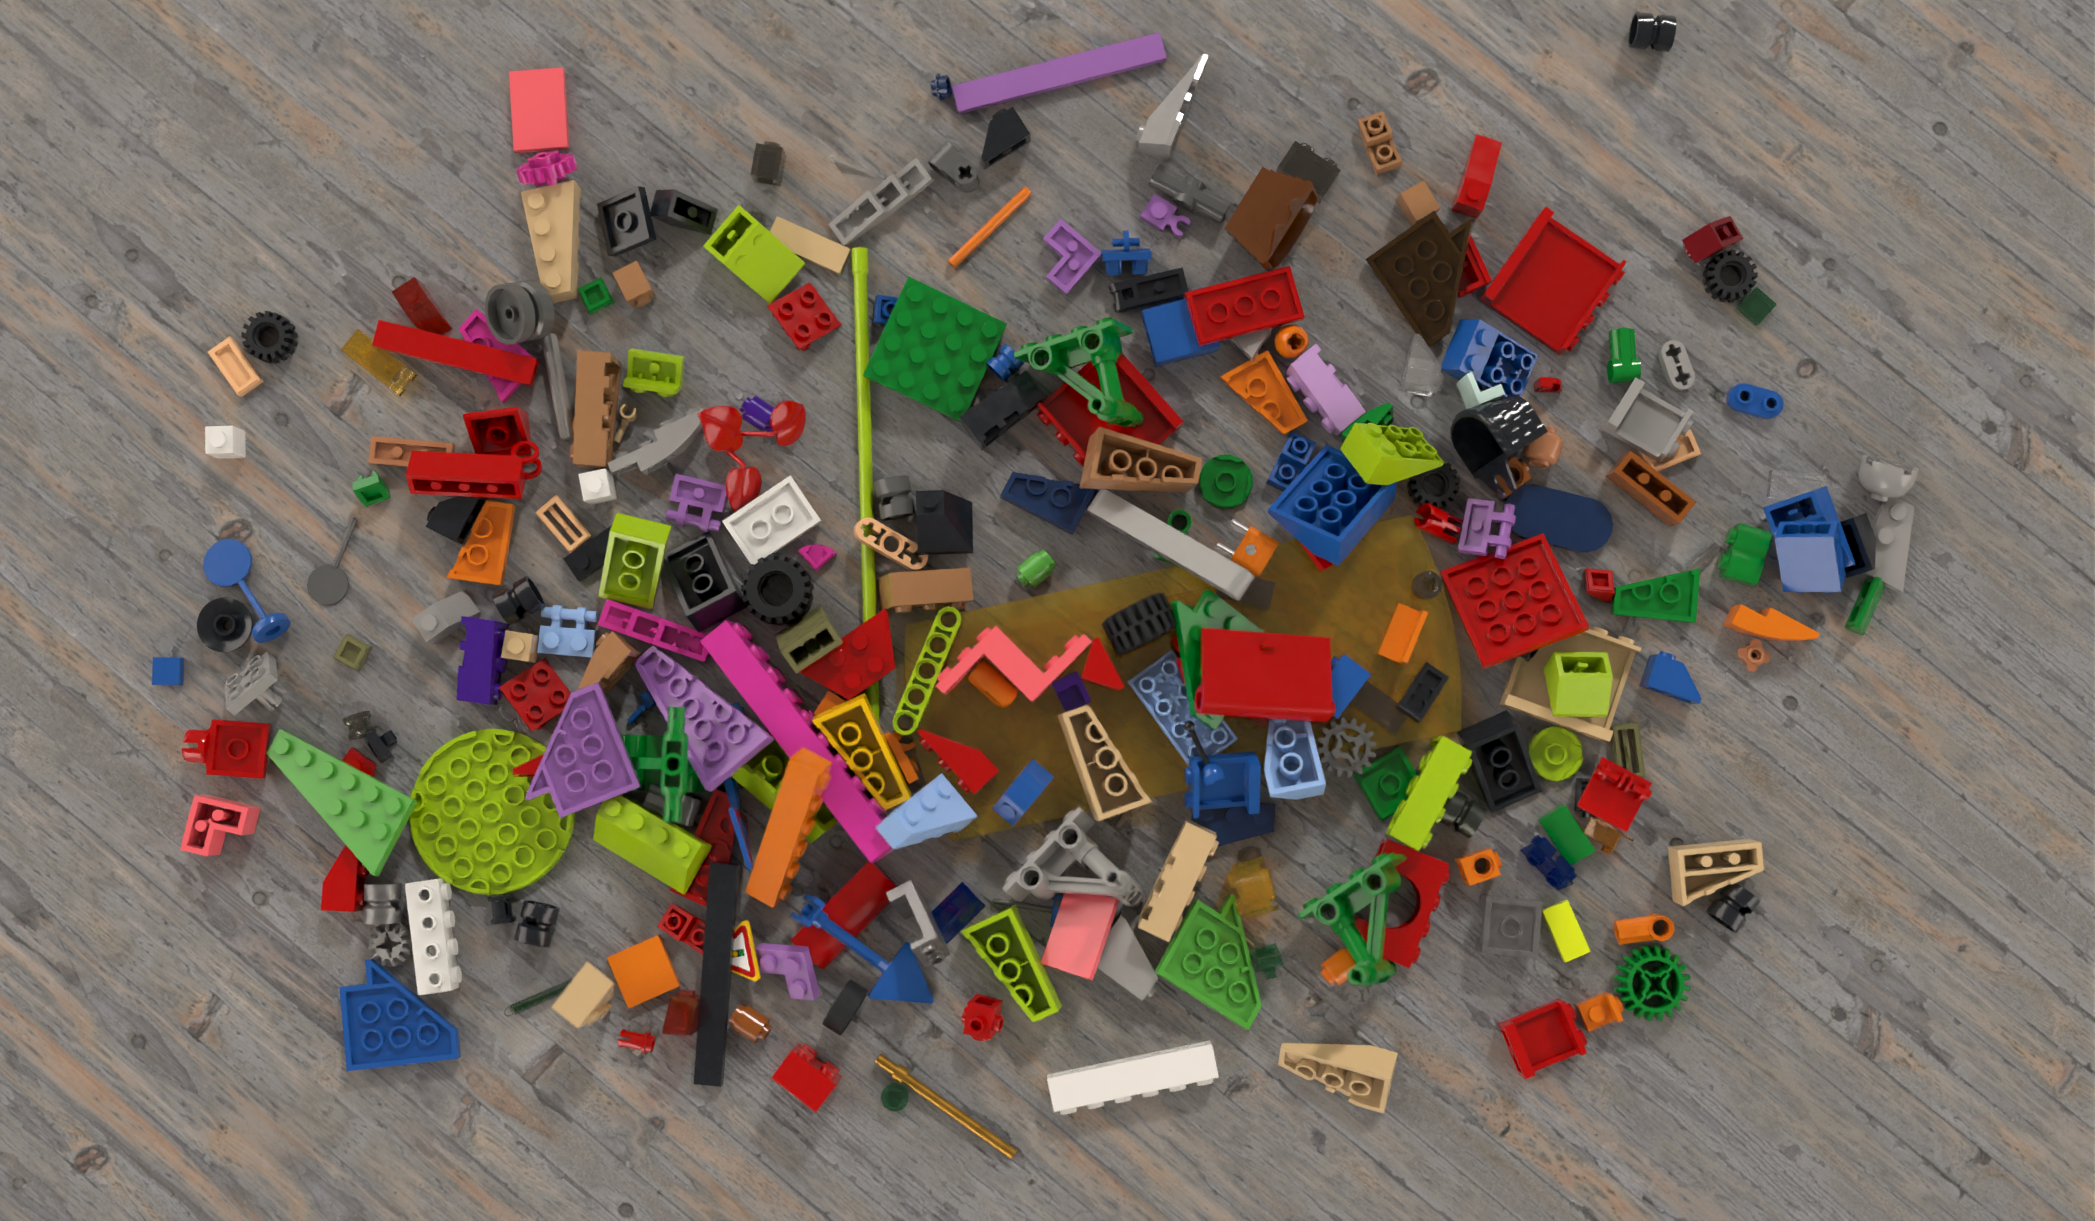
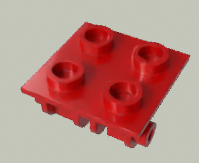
M810 282L767 305L772 316L777 319L781 328L785 330L786 335L790 337L796 345L795 347L799 350L801 349L802 352L811 347L810 343L842 326Z
M545 658L499 687L500 691L531 732L535 729L537 731L542 729L547 721L563 712L571 695L569 689Z
M1601 757L1577 807L1627 833L1643 800L1647 801L1650 798L1652 783Z

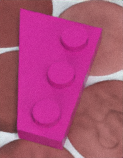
M477 308L459 327V331L465 341L533 357L518 343L506 345L498 341L491 333L486 316ZM486 375L503 403L521 385L520 383Z

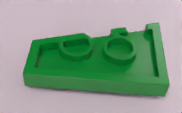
M1700 568L1614 587L1615 593L1612 597L1611 615L1696 623Z

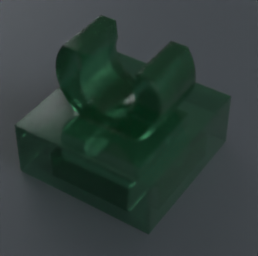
M1276 943L1249 950L1256 972L1263 970L1266 980L1277 977L1275 967L1283 965Z

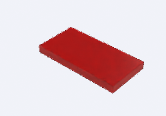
M1290 266L1188 291L1184 294L1199 347L1301 321L1305 318Z

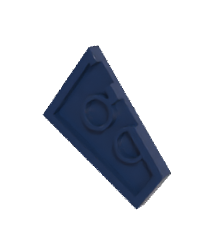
M1260 803V814H1248L1245 806L1199 810V818H1193L1191 813V821L1216 832L1217 837L1215 840L1219 842L1218 846L1274 832L1275 804Z

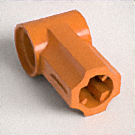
M1652 913L1648 916L1614 920V932L1619 945L1652 940L1665 941L1672 937L1674 924L1669 918L1659 913ZM1662 920L1664 922V929L1661 933L1655 934L1653 925L1656 921Z

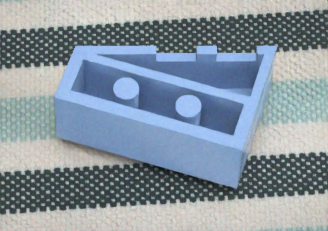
M941 773L892 812L876 829L895 850L920 843L924 839L938 838L946 833L959 832L978 816Z

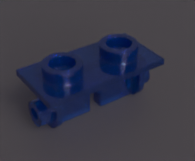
M1538 834L1530 841L1532 844L1520 849L1526 856L1527 861L1536 867L1545 876L1546 881L1558 891L1573 884L1572 881L1577 876L1574 872L1575 868L1562 855L1558 856L1555 861L1552 859L1557 850L1545 837L1541 838Z

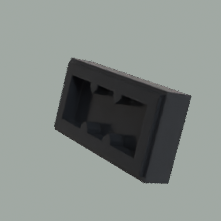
M1425 662L1395 708L1416 723H1420L1449 677L1428 662Z

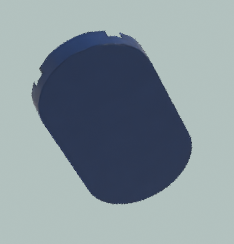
M1527 484L1512 492L1504 503L1515 506L1514 515L1516 520L1515 525L1511 527V531L1523 539H1529L1544 533L1551 546L1579 553H1588L1605 545L1612 533L1613 522L1610 512L1601 502L1592 498L1541 485Z

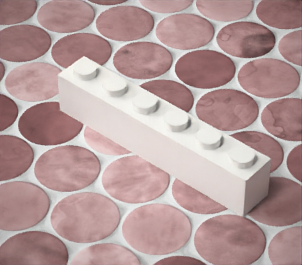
M1210 1040L1047 1074L1054 1112L1060 1111L1061 1115L1076 1112V1107L1087 1105L1088 1109L1104 1106V1101L1115 1099V1103L1130 1101L1133 1095L1142 1094V1097H1151L1158 1095V1090L1169 1088L1170 1092L1186 1089V1084L1197 1082V1086H1203L1213 1083L1214 1078H1219Z

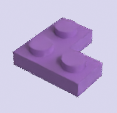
M1062 219L1043 238V242L1062 257L1048 273L1046 279L1067 296L1098 261L1102 253Z
M760 943L755 948L761 973L785 975L791 999L815 1001L820 995L809 947Z

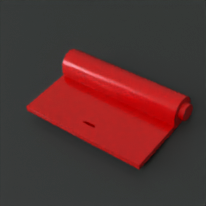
M1213 628L1201 629L1202 684L1195 693V710L1197 714L1325 723L1330 720V717L1334 716L1335 703L1332 701L1330 637Z

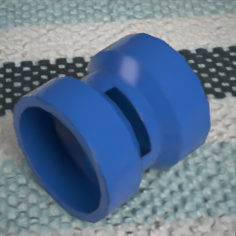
M1007 344L1000 349V354L997 358L992 357L987 362L990 370L1004 383L1011 377V371L1020 369L1024 365V361L1014 358L1013 352L1015 351Z

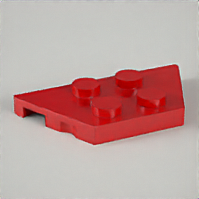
M883 609L842 637V644L801 670L800 673L848 700L896 669L887 609Z

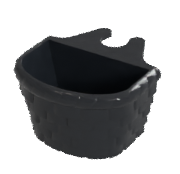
M1510 395L1462 410L1455 416L1450 427L1453 446L1474 479L1479 478L1484 481L1502 499L1506 497V493L1498 484L1496 475L1504 479L1510 491L1514 492L1517 490L1508 465V457L1548 432L1531 405L1517 395Z

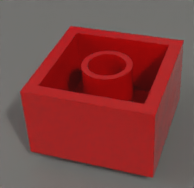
M797 1043L772 1075L771 1079L814 1112H817L842 1078L838 1073L840 1069L832 1062L826 1060L824 1063L816 1057L817 1051L808 1044L804 1043L802 1046Z

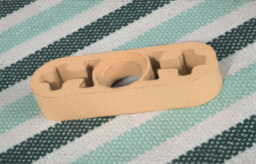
M868 517L861 519L855 524L854 536L859 542L905 569L916 571L926 565L928 555H918L917 558L920 560V563L916 562L913 565L910 563L911 558L903 554L899 558L897 555L902 552L904 544L907 545L904 551L909 554L918 553V544L877 520ZM870 524L872 526L871 532L878 535L883 531L884 534L880 536L877 544H875L874 541L877 538L873 535L864 537V531L861 529V526L865 527ZM886 537H893L897 540L898 547L895 552H889L884 548Z

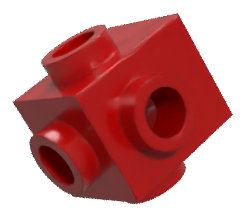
M978 993L971 998L962 1013L961 1021L964 1023L963 1034L970 1035L977 1041H987L997 1032H1000L1004 1023V1016H1001L1003 1000Z

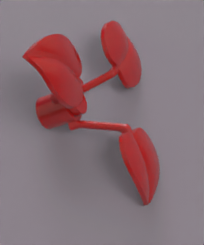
M791 400L779 403L773 409L770 417V425L773 429L770 432L741 431V413L732 406H714L698 413L709 447L715 451L726 450L725 454L732 457L740 466V468L731 469L726 479V494L734 512L756 499L762 486L759 470L752 466L746 468L745 462L734 453V451L741 448L743 436H776V442L780 446H789L795 443L805 427L806 413L803 404Z

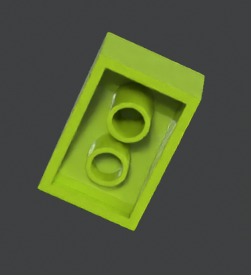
M616 513L609 534L598 597L652 609L671 526Z

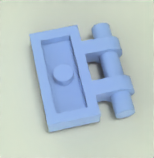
M553 605V607L541 609V617L551 618L552 623L551 626L540 625L537 653L592 657L596 647L597 631L586 630L587 621L597 622L598 611H588L585 607H578L577 610L565 609L562 605ZM563 619L576 620V629L562 627Z

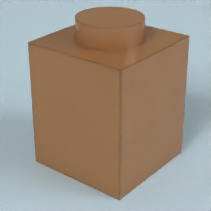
M1424 180L1401 192L1396 199L1410 226L1416 224L1432 211L1437 213L1440 209Z
M638 261L613 272L626 301L631 307L645 306L651 302L652 297L656 296Z

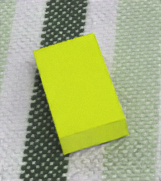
M1568 900L1561 901L1542 910L1543 918L1563 962L1566 963L1591 952Z

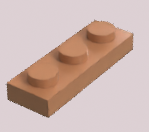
M371 436L368 463L408 468L412 451L454 453L456 445L445 442Z

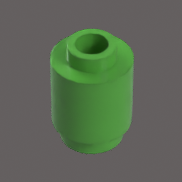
M1044 549L1039 553L1036 551L1016 568L1019 572L1016 577L1025 588L1031 586L1035 589L1054 573L1053 569L1057 564Z

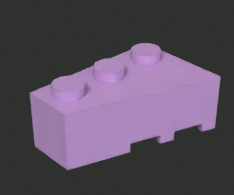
M1316 343L1289 366L1285 373L1287 377L1285 381L1294 392L1299 391L1305 398L1303 400L1305 406L1312 413L1316 411L1323 419L1320 422L1325 430L1330 434L1334 432L1338 436L1366 411L1346 384L1343 385L1333 374L1336 371L1333 365L1329 364L1327 366L1317 353L1321 349Z

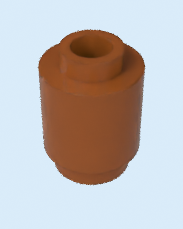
M740 1004L728 1022L733 1026V1030L754 1043L759 1039L764 1041L772 1029L769 1025L770 1018L749 1005L745 1007Z

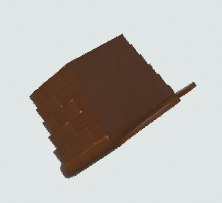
M1262 167L1224 229L1265 270L1271 271L1278 267L1302 234L1316 206L1318 199L1317 190L1310 180L1304 181L1299 177L1294 178L1289 174L1286 176L1281 172L1277 173L1272 169L1269 171Z

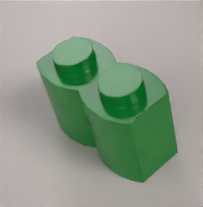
M1742 523L1730 528L1725 537V543L1728 544L1727 552L1720 556L1717 564V569L1720 570L1719 577L1748 587L1757 585L1762 573L1764 559L1770 546L1772 533Z

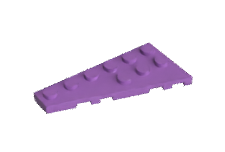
M652 646L633 662L667 723L669 706L686 707L685 733L689 736L688 760L706 790L712 792L774 740L772 736L660 648Z

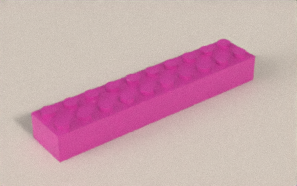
M725 620L700 642L790 758L804 747L832 762L829 771L831 780L821 794V797L824 798L823 802L870 863L882 860L893 851V848L876 829L888 817L885 813L888 809L884 810L879 802L872 797L866 786L862 783V780L855 775L845 759L813 723L812 720L815 714L811 710L807 712L803 708L801 703L804 701L795 689L790 690L784 682L787 678L778 667L774 669L768 662L770 656L761 646L757 647L751 639L754 636L744 624L741 626L738 622L734 623Z

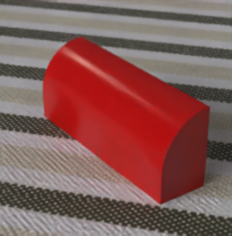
M868 861L823 907L822 911L828 914V918L856 938L890 904L886 892L898 887V885L875 862L870 863ZM812 924L810 927L804 926L790 940L795 946L809 947L812 962L821 969H825L847 947L821 927L818 929Z

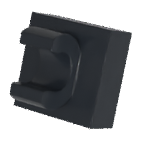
M374 730L364 736L365 743L380 764L390 758L388 748L397 743V738L391 730L381 737Z

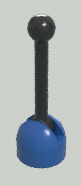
M1186 721L1184 729L1190 733L1205 765L1201 773L1205 787L1225 779L1223 770L1216 764H1210L1194 730V722Z

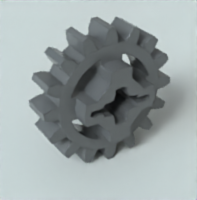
M1345 717L1339 719V725L1333 720L1329 721L1330 729L1321 728L1320 730L1324 737L1316 738L1315 740L1321 743V748H1317L1318 753L1323 755L1320 758V763H1328L1326 767L1327 772L1336 769L1335 775L1337 777H1340L1343 771H1345L1347 778L1352 777L1353 770L1359 775L1363 774L1361 766L1370 767L1371 764L1367 760L1368 757H1376V754L1371 752L1370 749L1377 746V742L1369 741V738L1374 733L1372 731L1366 733L1363 731L1366 727L1365 723L1356 726V718H1351L1349 724L1346 723ZM1342 729H1351L1358 735L1353 737L1347 736ZM1332 736L1334 739L1333 747L1328 751V742ZM1342 740L1345 743H1351L1352 746L1349 748V754L1340 751V748L1343 747ZM1364 745L1363 755L1359 758V747ZM1338 758L1345 759L1349 766L1338 765L1333 760Z

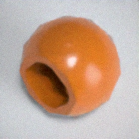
M1296 324L1281 327L1274 339L1276 350L1280 355L1289 359L1301 356L1307 350L1309 343L1305 330Z

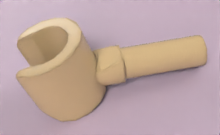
M623 404L620 407L622 420L614 441L619 443L629 423H633L638 417L636 408H634L630 416L624 415L627 411V404Z

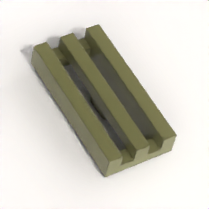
M1638 722L1611 725L1610 730L1614 731L1610 740L1613 762L1622 767L1618 730H1620L1625 769L1633 773L1627 729H1631L1637 773L1634 774L1642 778L1646 777Z

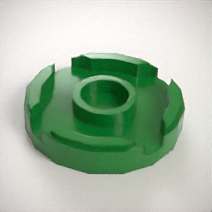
M1218 455L1210 459L1202 467L1198 481L1199 490L1203 499L1211 506L1219 509H1232L1241 505L1249 497L1253 487V475L1242 459L1233 455Z

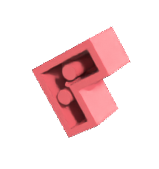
M194 795L180 850L203 856L220 855L226 832L238 835L254 834L261 807L211 795Z

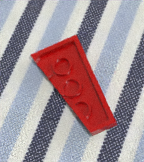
M717 788L714 789L694 834L711 844L712 848L685 895L672 887L669 890L707 907L710 863L712 861L731 863L736 832L728 810L731 806L726 792Z

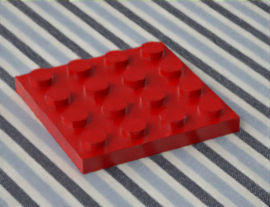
M1544 533L1511 545L1510 549L1507 550L1505 559L1496 558V551L1488 553L1487 556H1480L1440 571V577L1483 669L1589 630V624Z

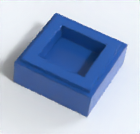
M153 657L152 685H183L184 658Z

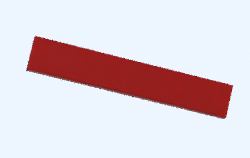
M378 320L372 342L374 348L528 386H533L539 363L537 358Z

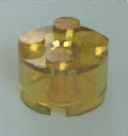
M1264 856L1231 865L1232 870L1227 872L1231 888L1236 887L1239 895L1235 899L1239 916L1245 914L1247 919L1280 910L1279 904L1273 905L1272 902L1277 895L1269 868H1262L1261 865L1262 862L1266 861Z

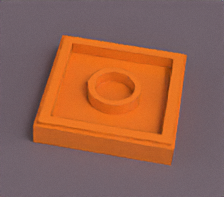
M660 934L607 957L628 1009L681 986Z

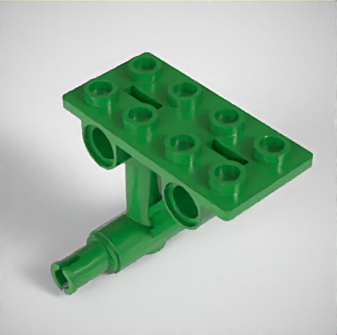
M1111 317L1103 318L1096 321L1097 325L1088 328L1087 326L1075 327L1071 329L1070 334L1064 336L1062 334L1051 335L1046 338L1045 342L1039 344L1036 342L1027 343L1021 346V350L1013 352L1014 358L1031 364L1034 369L1059 377L1089 400V410L1095 413L1101 420L1107 421L1108 424L1136 427V425L1139 426L1143 422L1142 412L1137 410L1133 404L1125 402L1123 399L1115 365L1122 352L1120 338L1133 334L1132 328L1122 322L1116 321ZM1092 362L1093 367L1097 369L1101 390L1072 368Z
M668 707V729L663 736L621 734L641 784L640 787L633 789V791H648L650 784L661 787L662 796H665L663 822H682V796H685L686 792H711L704 788L688 760L689 736L685 733L686 707Z
M1392 852L1388 855L1383 853L1371 861L1373 866L1365 870L1360 868L1348 876L1350 879L1348 882L1343 884L1337 883L1329 887L1325 891L1327 893L1325 897L1320 899L1316 897L1309 900L1303 905L1304 910L1298 913L1300 919L1316 917L1319 922L1330 925L1334 934L1340 936L1356 963L1353 969L1348 971V980L1354 985L1369 987L1377 983L1387 982L1392 975L1396 974L1397 967L1395 963L1383 958L1388 896L1389 893L1396 892L1400 888L1401 877L1395 867L1407 859L1404 854H1394ZM1371 904L1366 943L1355 925L1357 921L1354 915Z

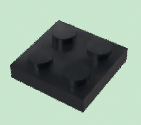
M634 187L597 204L608 256L616 257L656 240L645 187Z

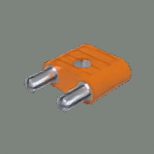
M1232 519L1231 523H1229V528L1243 535V539L1235 551L1220 542L1217 543L1214 551L1254 575V579L1257 580L1279 542L1253 526L1248 528Z

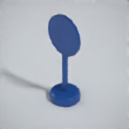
M223 539L215 543L204 557L203 569L206 577L213 584L221 587H230L238 584L261 618L252 628L251 634L257 643H265L276 639L287 631L291 621L284 613L266 615L244 581L252 567V556L249 548L240 541Z

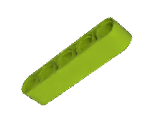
M953 607L942 608L931 627L893 718V727L899 734L912 735L917 731L938 683L936 678L943 671L962 625V617L958 610ZM946 613H953L957 616V622L953 627L948 628L942 625V617ZM937 638L944 639L946 649L942 653H934L931 650L933 640ZM925 664H932L935 667V675L930 679H924L920 674L921 667ZM915 689L922 690L925 696L924 701L919 705L912 704L909 699L910 693ZM903 715H910L913 718V727L908 731H903L899 727V719Z

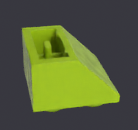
M1554 652L1543 667L1553 717H1606L1609 710L1613 679L1608 653Z

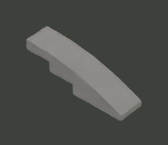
M915 158L896 175L891 174L873 191L868 190L828 225L841 243L847 246L901 208L935 179L919 158Z

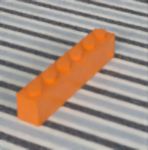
M804 747L789 759L745 893L772 908L781 900H787L792 891L791 880L800 869L798 860L808 846V842L805 841L806 837L811 833L816 823V820L813 819L814 814L823 803L822 791L831 780L829 771L832 762Z

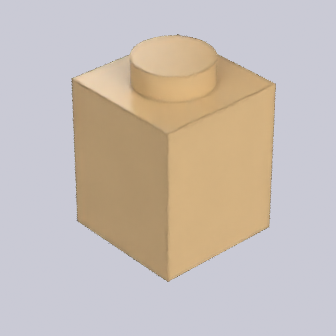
M506 630L501 658L537 663L539 636Z

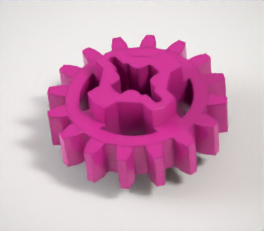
M559 151L542 152L532 158H528L527 163L517 167L516 172L519 182L523 183V185L530 183V185L534 184L535 187L551 186L566 179V174L573 173L572 171L577 170V164L573 154H559Z

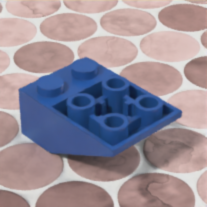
M1480 319L1460 320L1440 370L1457 380L1472 372L1480 390L1484 391L1501 384L1505 395L1501 398L1510 395L1522 397L1539 355Z
M1827 486L1763 507L1774 537L1780 522L1838 521L1844 567L1855 565Z

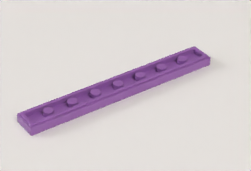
M1156 33L953 85L952 91L958 113L962 114L1166 61L1167 57L1161 35Z

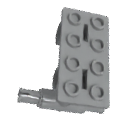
M1080 807L1067 813L1063 819L1064 823L1045 837L1044 844L1037 851L1031 852L1026 857L1023 867L1018 872L1015 871L1010 874L1005 881L1006 885L1002 888L1018 902H1022L1030 893L1040 900H1050L1056 892L1115 896L1126 906L1134 908L1142 907L1139 903L1142 902L1144 904L1146 900L1142 887L1126 872L1120 871L1098 850L1099 846L1086 834L1095 824V821ZM1078 861L1080 864L1088 866L1100 879L1062 876Z

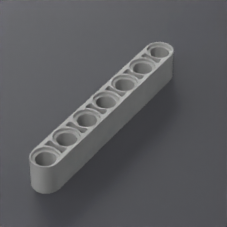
M1106 489L1099 490L1086 510L1096 519L1235 600L1240 601L1255 578L1253 574L1238 564Z

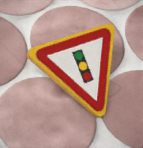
M745 920L735 928L732 972L752 981L760 980V972L750 922Z

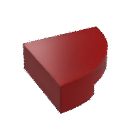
M1540 377L1534 382V391L1536 393H1560L1562 391V380Z

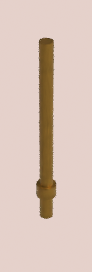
M879 1054L874 1063L890 1073L893 1080L899 1084L901 1082L1009 1159L1013 1158L1017 1152L1014 1147L909 1074V1069L902 1064L898 1066L883 1054Z

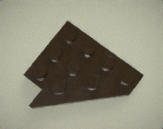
M1432 211L1366 258V261L1426 349L1451 333L1472 222L1468 219L1449 232L1435 211Z

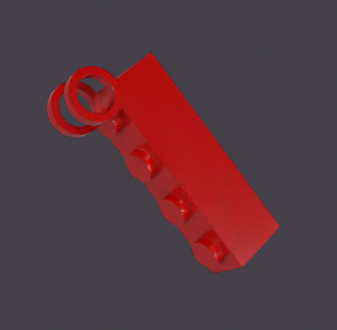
M521 441L512 447L511 455L412 451L405 476L410 494L522 499L526 480L538 477L542 472V464L538 459V446L531 441ZM522 448L534 450L532 456L520 458L516 455L517 451ZM531 463L537 465L536 470L525 473L523 465Z

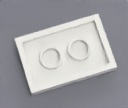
M790 475L722 522L750 564L755 565L759 558H767L768 555L775 554L822 521Z

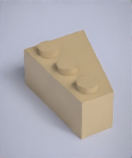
M1753 839L1668 847L1673 902L1682 906L1704 895H1710L1715 890L1728 884H1734L1764 870L1762 843Z
M586 962L551 1008L578 1029L586 1024L590 1026L593 1022H597L599 1018L602 1019L611 1009L612 1005L609 1002L614 997V982L589 962Z

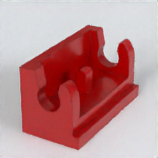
M1471 234L1458 293L1459 299L1487 287L1492 281Z

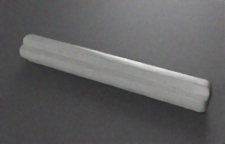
M550 333L545 338H542L541 341L559 436L563 440L574 438L572 429L573 418L557 336Z

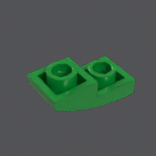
M1390 403L1380 405L1355 420L1342 433V444L1355 423L1392 425L1394 421L1393 405Z

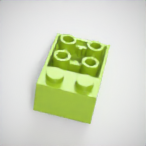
M740 205L734 209L703 246L769 304L778 297L806 264Z
M1355 423L1340 448L1366 484L1390 485L1441 467L1444 464L1437 454V450L1425 440L1423 433L1415 427L1404 428L1394 425L1383 426L1374 423Z

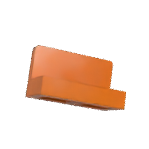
M1397 603L1377 655L1401 665L1407 664L1428 612L1425 610L1418 611Z

